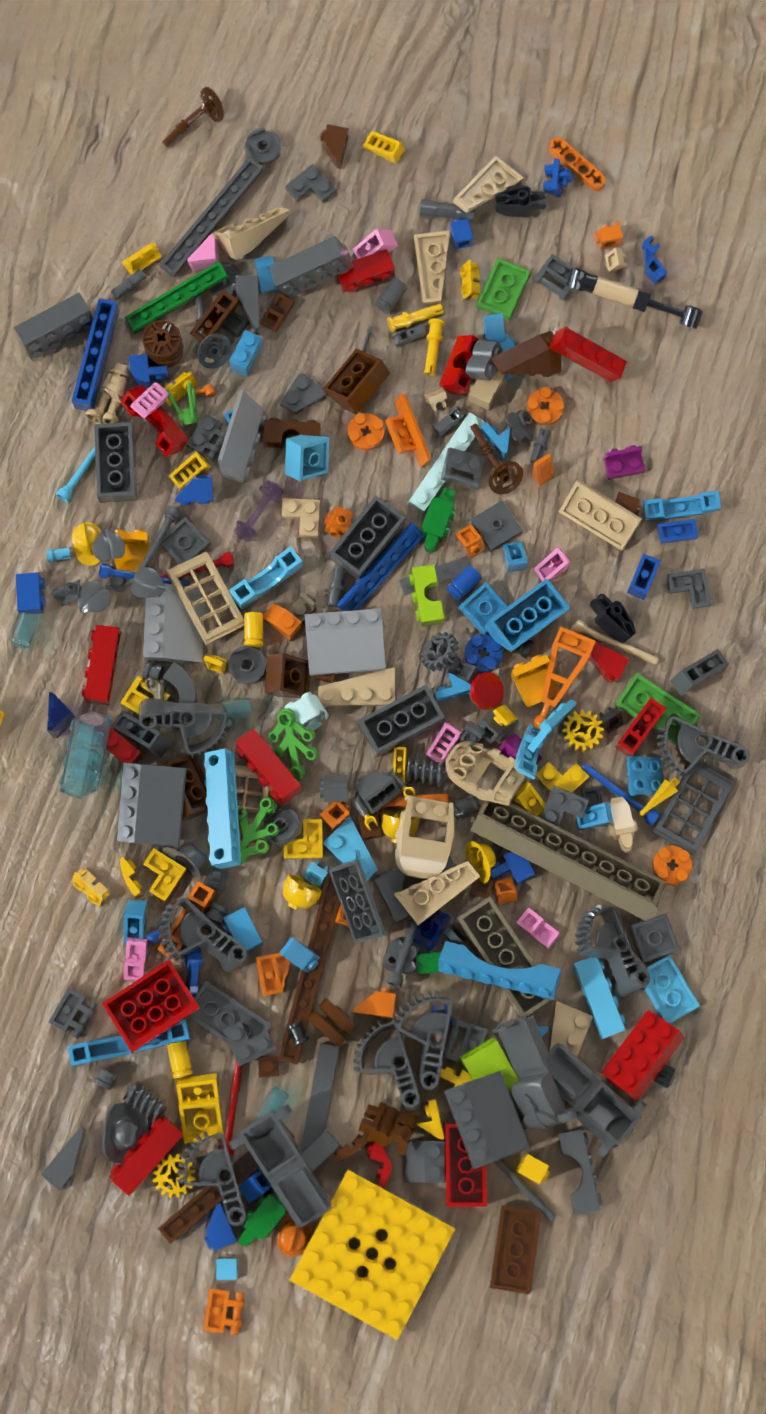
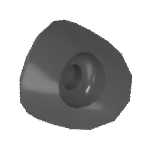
M126 1102L115 1103L107 1112L102 1149L103 1154L109 1161L121 1163L125 1159L124 1155L130 1148L134 1149L137 1146L140 1136L150 1131L146 1114H140V1108L133 1109V1104L128 1105Z

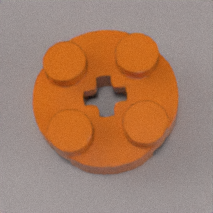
M543 387L534 391L529 396L527 411L530 413L534 423L552 425L562 416L564 402L560 394L555 390ZM542 403L549 404V410H542Z
M358 413L348 425V438L351 444L359 450L369 451L376 446L378 447L384 439L383 421L373 414ZM368 428L371 434L364 436L361 430Z
M678 846L662 848L653 859V872L659 879L665 881L664 884L677 885L685 881L692 871L690 854ZM671 860H674L675 864L678 865V867L674 868V871L670 870L671 868L667 866V863H670Z

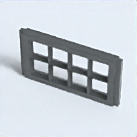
M697 762L684 775L677 788L678 792L671 798L653 833L694 856L734 782ZM694 773L707 779L701 790L688 783ZM710 782L723 788L718 799L705 793ZM686 787L699 794L693 804L681 798ZM702 796L715 803L710 813L697 807ZM678 801L691 808L685 819L672 812ZM694 810L707 817L701 828L688 821ZM669 816L682 822L677 833L664 826ZM686 825L699 832L694 842L680 836Z

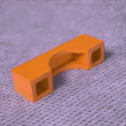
M197 881L187 899L205 914L216 892ZM184 908L170 929L172 941L179 952L185 948L180 937V925L182 919L188 913ZM160 944L157 950L166 956L170 955V952L164 953V949L167 946H161Z

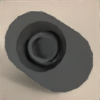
M190 845L183 846L178 850L170 847L163 848V853L167 857L185 867L191 875L197 878L201 877L200 869L206 862L207 857L198 848Z

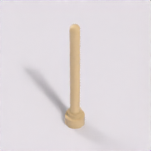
M578 619L574 626L573 632L588 635L650 663H659L658 657L628 644L620 643L607 635L588 628V625L584 624L585 622Z

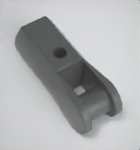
M420 324L394 333L392 339H395L396 347H401L409 342L423 338L427 334L424 325Z
M459 406L455 407L447 416L433 426L434 431L440 437L465 418L466 414L461 413ZM453 415L457 418L454 421L451 418Z

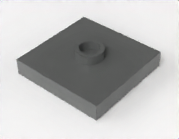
M502 500L471 519V523L490 551L503 545L523 531Z
M184 517L165 535L160 546L180 565L203 553L211 545V542Z
M667 913L629 926L643 963L680 951Z

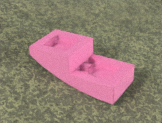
M529 907L516 922L548 950L560 936L557 930L546 923L542 917Z
M128 937L126 959L124 962V980L136 981L144 976L147 939Z

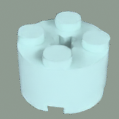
M311 692L305 693L298 701H292L285 706V708L291 709L295 713L296 721L305 729H312L314 731L322 725L321 720L323 718L327 720L329 717L318 697L312 695ZM294 730L296 736H300L299 733L296 730Z

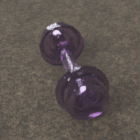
M267 481L264 486H260L259 490L265 496L246 523L239 520L236 521V527L233 532L239 537V540L242 539L250 542L253 537H257L258 533L252 528L270 500L275 502L281 501L280 497L283 490L277 483Z

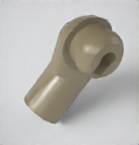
M148 678L145 681L147 689L154 694V699L163 700V685L155 679Z

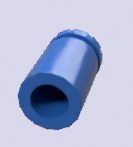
M468 565L446 589L454 599L460 601L482 577L472 566Z

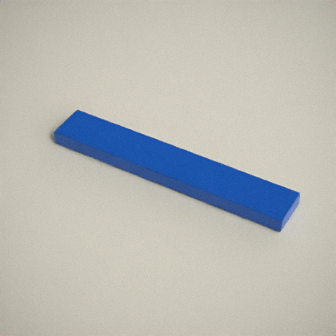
M411 522L337 603L341 611L358 610L424 537L414 523Z

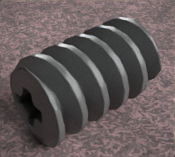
M409 757L406 772L407 782H410L412 777H414L415 783H418L421 778L423 785H425L427 780H429L430 786H433L435 781H437L438 787L444 783L446 764L443 769L440 762H438L436 767H434L433 761H430L429 765L426 766L425 760L419 764L418 758H415L413 763H411Z
M137 1081L127 1091L123 1100L127 1098L126 1104L128 1105L134 1102L133 1109L136 1110L140 1107V1114L147 1111L146 1118L149 1119L154 1116L152 1122H155L166 1110L167 1106H164L166 1100L163 1099L158 1102L159 1095L157 1094L152 1098L153 1090L145 1093L146 1086L138 1088L140 1081Z

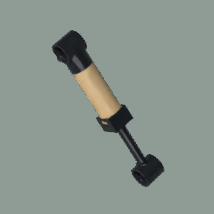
M572 267L566 284L570 288L625 304L642 312H645L648 306L681 317L680 324L697 329L703 310L690 305H686L685 309L681 310L651 300V292L639 288L636 289Z

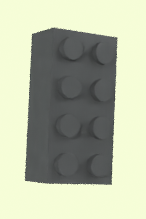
M333 236L269 266L275 287L288 297H294L305 289L314 288L316 284L322 281L331 280L337 274L348 272L354 266L347 247L336 236Z
M79 292L15 326L14 329L31 360L32 358L42 356L49 349L57 348L60 343L66 340L74 339L77 334L89 331L92 326L93 317Z
M132 422L94 424L96 484L99 502L137 501L135 435Z
M375 495L330 551V560L359 580L404 527L406 517Z
M426 684L359 719L358 722L376 757H379L391 751L394 747H398L444 722L445 717Z

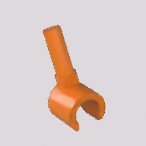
M206 384L200 390H195V395L205 393L207 398L216 395L215 389L210 384Z

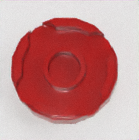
M483 672L477 674L476 678L472 680L470 693L473 702H476L479 709L490 710L496 709L501 704L504 689L500 678L495 673Z

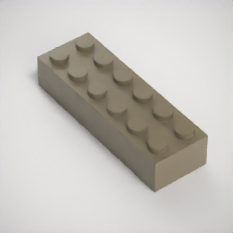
M488 897L457 918L456 921L484 962L507 969H523L536 966L491 897ZM501 987L520 1018L528 1016L552 1000Z

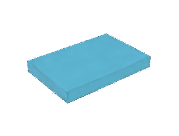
M670 954L646 967L650 975V983L643 987L660 1018L670 1024L700 1006Z

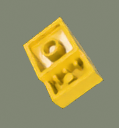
M217 1073L177 1079L176 1086L184 1143H190L191 1141L199 1142L196 1138L198 1135L202 1140L205 1139L203 1135L205 1131L208 1137L217 1133L224 1135ZM218 1136V1137L212 1138V1139H210V1140L222 1139V1138H221L220 1136Z

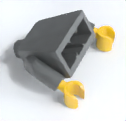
M375 770L368 776H361L359 782L355 785L357 792L354 797V805L361 817L365 818L364 823L366 827L371 830L369 823L375 822L377 826L378 823L373 816L369 815L370 813H375L400 794L401 790L403 791L404 799L408 796L407 794H412L416 797L415 790L412 787H406V784L395 773H382Z

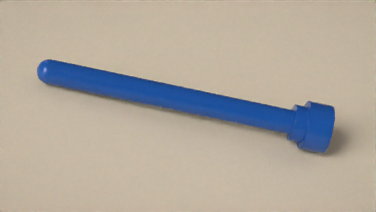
M101 562L99 578L107 579V577L115 576L134 579L136 572L114 569L113 566ZM161 577L163 583L172 584L170 578ZM179 580L182 586L190 585L187 581Z
M583 763L581 765V768L618 797H623L638 812L642 811L644 806L589 764ZM651 809L644 814L645 822L653 826L661 814Z

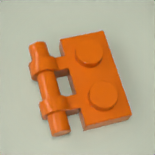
M210 1288L203 1330L224 1333L225 1325L231 1326L230 1334L238 1335L239 1327L242 1324V1320H240L241 1311L245 1304V1301H243L244 1293L236 1292L235 1300L229 1299L230 1291ZM228 1306L234 1307L232 1319L226 1318Z

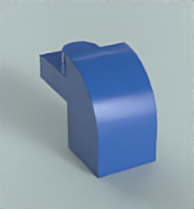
M147 354L129 356L130 370L134 381L139 386L144 385L145 388H149L152 386L151 381L161 383L169 380L167 366L150 368Z
M514 853L504 854L502 856L504 864L500 861L490 870L491 879L510 872L516 885L535 875L528 860Z

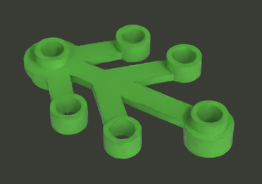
M284 708L278 714V725L268 734V738L274 743L279 741L282 737L281 732L285 728L286 737L273 752L281 760L284 758L285 751L289 747L292 768L289 771L299 782L305 776V769L300 766L297 748L309 760H314L318 757L319 753L315 747L309 748L294 734V730L301 734L302 739L306 742H310L315 738V732L312 729H305L296 721L295 713L291 709Z
M266 797L261 800L260 810L250 828L247 819L248 811L244 807H238V818L243 834V840L240 843L241 865L246 862L247 857L258 853H266L269 850V844L264 840L258 841L254 847L247 848L250 842L268 836H276L279 833L278 826L273 823L268 824L266 829L257 831L266 815L274 813L277 808V804L272 798ZM269 802V806L264 807L265 803ZM244 810L243 815L239 816V812ZM275 827L274 832L270 833V829ZM265 844V848L260 850V846Z

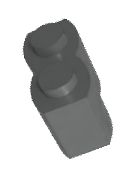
M478 340L476 342L472 357L466 366V373L471 379L490 381L493 378L497 368L491 359L503 353V348L495 341Z
M324 775V779L321 780L320 798H324V802H348V775Z

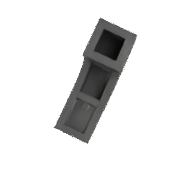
M173 662L163 676L164 681L178 691L179 703H197V692L191 677L185 669ZM184 713L182 716L190 717L192 714ZM165 726V728L171 733H173L174 730L179 729V727L176 726Z

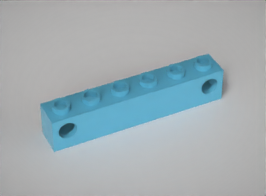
M224 748L205 753L204 768L206 770L205 786L207 788L206 805L208 806L207 823L209 825L208 841L210 844L209 860L212 866L219 869L241 865L235 758L233 752Z

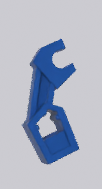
M651 235L644 240L641 249L644 252V274L656 285L666 278L667 271L658 259L653 258L660 245L659 243L655 246L650 245L654 240V237ZM651 266H654L656 269L654 272L650 269Z
M201 947L184 956L185 968L189 969L186 986L189 987L193 997L198 992V969L201 968L202 964Z

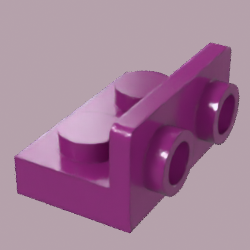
M631 445L623 450L611 449L607 451L603 460L608 480L645 473L646 470L641 454L642 446L636 447V445Z

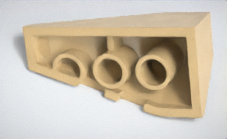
M280 207L260 214V218L244 219V224L237 226L230 224L212 232V234L228 257L239 260L261 243L291 214V211Z

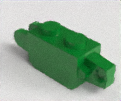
M444 487L439 498L431 499L422 525V534L426 537L424 548L428 553L433 552L437 543H442L443 537L447 538L450 527H448L449 520L453 521L456 513L453 503L455 491Z
M276 1192L268 1196L264 1194L257 1202L258 1209L255 1212L251 1210L244 1220L246 1223L243 1225L246 1230L239 1238L240 1246H248L255 1237L257 1239H265L285 1215L286 1208Z

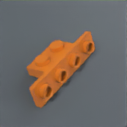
M404 393L394 401L399 416L389 417L385 422L398 454L414 451L419 466L424 467L431 460L430 451L427 449L423 434L417 424V419Z

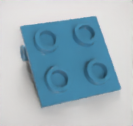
M627 756L626 765L628 773H626V776H629L627 782H629L628 793H630V796L654 795L662 784L661 758Z

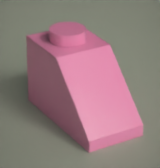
M376 229L353 250L357 259L387 249L390 253L398 245L391 230Z

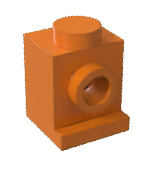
M616 221L614 226H602L598 229V232L594 233L595 243L599 244L600 250L622 245L623 234L619 221Z
M333 802L320 814V818L334 831L350 816V808L345 802ZM334 812H339L340 817L334 818Z

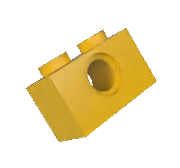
M524 1154L515 1171L537 1184H540L541 1181L545 1182L550 1174V1171L547 1170L549 1167L547 1164L529 1154Z

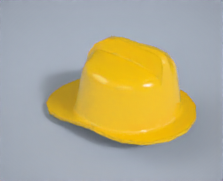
M91 522L78 525L72 534L75 555L82 564L87 566H93L100 562L93 554V543L101 533V530L96 524Z
M469 841L465 848L467 860L480 875L478 879L482 883H487L490 879V869L496 864L494 851L486 843L478 844L475 841Z

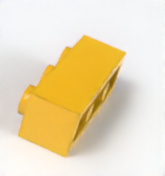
M394 747L393 773L407 785L408 749L406 747Z

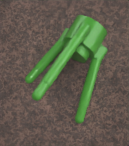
M187 381L190 408L183 409V413H181L170 391L166 390L169 392L168 397L178 414L179 421L183 420L184 425L199 422L195 388H191L190 381Z

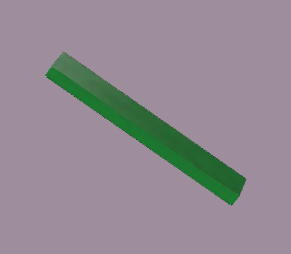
M220 261L127 315L125 319L133 333L136 334L152 322L165 317L229 279Z

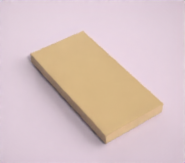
M579 480L575 482L559 510V513L622 551L642 520L639 516Z

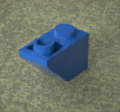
M212 475L193 476L176 495L175 503L180 502V505H190L194 501H199V504L210 503L214 499Z

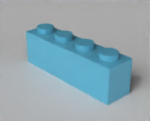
M590 957L574 963V971L600 1038L604 1039L625 1031L624 1026H627L623 1014L619 1015L617 1010L619 1003L616 996H612L610 992L612 985L609 978H605L602 970H605L601 958Z

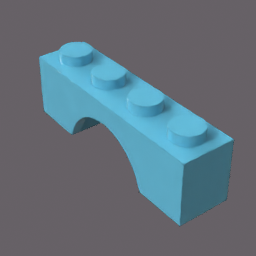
M290 546L276 556L274 561L265 570L252 578L242 580L229 590L230 595L240 609L243 610L303 568L302 560Z

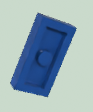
M695 519L657 525L660 544L698 538Z

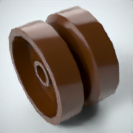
M325 998L319 1007L326 1017L324 1018L318 1012H313L307 1019L340 1049L346 1042V1039L339 1030L342 1029L346 1034L352 1035L358 1027L341 1008Z

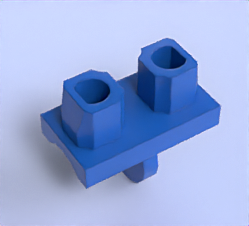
M554 159V164L545 165L546 177H552V180L544 181L543 189L546 193H554L556 197H562V186L567 187L568 183L573 181V174L569 173L568 168H564L560 164V159Z

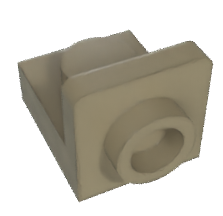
M302 592L299 595L300 598L288 611L303 624L305 622V614H312L317 608L316 600L310 594L305 595Z

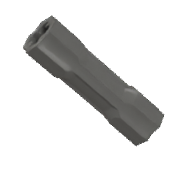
M421 199L420 216L453 219L468 218L469 222H474L475 209L466 213L456 204Z

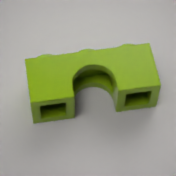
M435 564L413 567L412 574H409L410 585H414L415 592H412L413 603L418 605V610H415L417 622H421V627L444 623L441 600L430 601L425 597V592L430 588L437 587L438 584Z

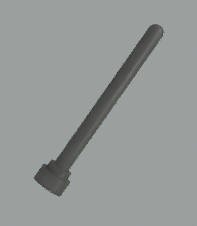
M174 506L166 508L164 512L165 520L139 569L149 567L171 523L177 521L181 514L178 508Z
M413 918L411 919L395 970L389 974L386 982L399 988L402 987L404 981L402 971L418 926Z

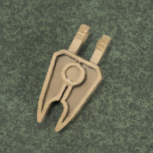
M623 797L612 798L610 806L613 822L608 824L610 836L613 835L614 840H619L621 851L628 853L632 849V837H634L635 831L638 830L637 823L632 818L630 807Z

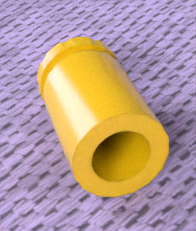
M244 613V646H251L253 648L263 646V613Z
M186 1041L168 1044L167 1050L171 1069L174 1073L173 1078L179 1079L192 1075L193 1071L191 1070L192 1066Z

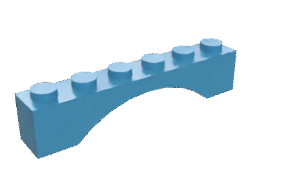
M445 942L439 957V972L537 995L542 998L554 1000L560 983L561 969L543 964L523 969L501 968L478 959L464 945L452 942Z
M186 1019L180 1021L134 1053L191 1040L188 1021ZM121 1035L68 1046L70 1062L73 1067L133 1054Z

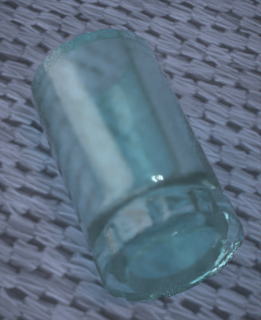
M21 612L11 644L21 649H29L39 618L35 615Z
M250 698L218 701V704L225 705L227 719L252 717ZM218 714L219 720H222L223 714Z
M272 1086L256 1117L261 1118L272 1110L277 1111L284 1107L286 1098L288 1099L289 1097L287 1092Z

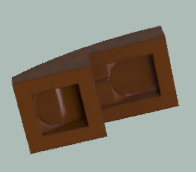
M278 292L259 324L277 332L295 301Z

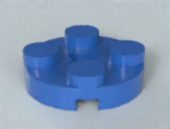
M485 634L472 637L467 643L464 652L466 662L476 666L479 669L478 673L490 672L497 668L503 656L501 645L495 642L490 635ZM485 649L489 656L481 658V654L478 652Z

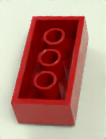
M648 1009L601 1071V1074L607 1081L638 1102L685 1038L677 1028Z
M445 1124L446 1207H487L486 1165L473 1170L456 1124Z

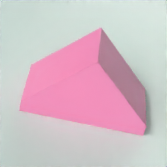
M213 234L187 259L193 271L205 270L219 261L218 244Z
M558 547L539 563L534 570L542 582L545 579L550 581L568 570L570 560L563 550Z

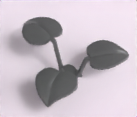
M105 529L93 543V554L102 562L110 560L113 568L117 569L114 559L123 557L125 545L118 534ZM149 567L137 570L134 576L135 579L131 578L127 582L125 578L115 576L111 577V585L103 587L98 581H90L80 591L78 599L79 610L81 613H95L105 610L111 601L110 593L106 589L123 592L132 583L131 592L135 596L151 598L165 592L166 586L157 571Z

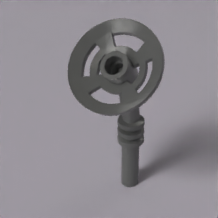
M202 297L195 298L198 318H196L197 323L205 314ZM219 333L207 336L198 348L197 356L200 364L208 369L218 368L223 365L231 352L230 341L226 336ZM212 338H220L222 340L217 342L212 340ZM223 346H225L224 352H223L222 356L219 357V356L221 355V353H222ZM206 357L210 359L213 358L214 362L208 363L204 360Z

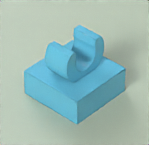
M319 861L311 862L303 878L320 888L327 876L328 867L325 866L322 869L318 866Z

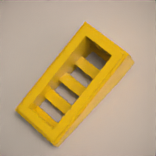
M371 131L363 144L364 148L396 164L405 150L402 142ZM375 139H378L375 145L373 146L372 144L375 141Z
M195 452L174 470L169 477L179 490H182L193 476L202 475L211 466L200 453ZM198 460L202 466L199 468L195 461ZM190 465H192L193 468L196 470L194 473L189 468ZM183 470H186L190 476L187 477ZM178 474L185 480L183 483L178 479Z
M205 655L204 657L207 669L225 674L228 667L227 659L216 655Z

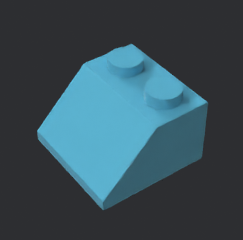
M298 435L286 439V475L302 481L328 473L329 437Z

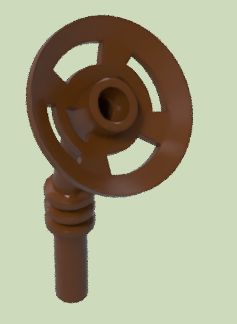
M204 87L201 90V107L185 120L182 119L175 126L176 128L162 141L165 147H168L180 134H184V131L190 128L189 125L204 113L208 114L215 122L223 120V106L219 97L211 88Z
M475 423L470 426L480 444L479 447L482 448L481 451L485 452L484 456L488 457L494 467L489 477L490 489L500 495L515 490L523 479L522 467L513 461L500 464L493 453L494 449H491L490 442L486 441L478 425ZM512 467H516L517 475H515V471ZM493 478L494 482L497 484L496 487L493 485ZM510 480L513 481L509 486L503 488V484L508 483Z

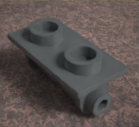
M80 579L72 583H65L64 586L54 589L52 591L53 598L61 600L62 606L78 599L82 589Z

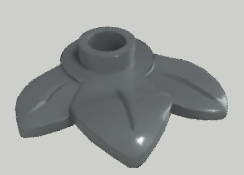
M526 410L509 413L506 417V423L511 426L510 433L513 440L519 442L525 437L528 441L532 442L534 432L530 426L532 422L530 413Z
M400 937L394 939L388 945V954L383 959V966L387 971L394 972L403 946V941ZM411 944L402 971L403 974H409L417 970V966L412 961L419 951V947ZM391 959L396 960L394 964L389 963Z

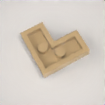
M283 498L282 518L300 519L299 537L318 538L320 500Z

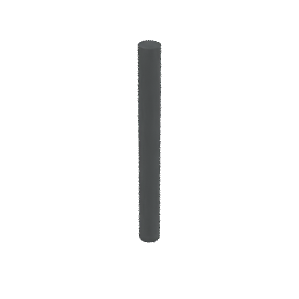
M503 1159L494 1162L550 1221L555 1218L556 1215Z

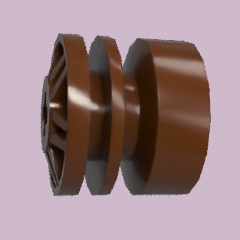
M159 320L152 322L146 327L143 332L142 342L151 364L156 367L167 366V368L178 364L183 357L184 346L180 331L175 324Z

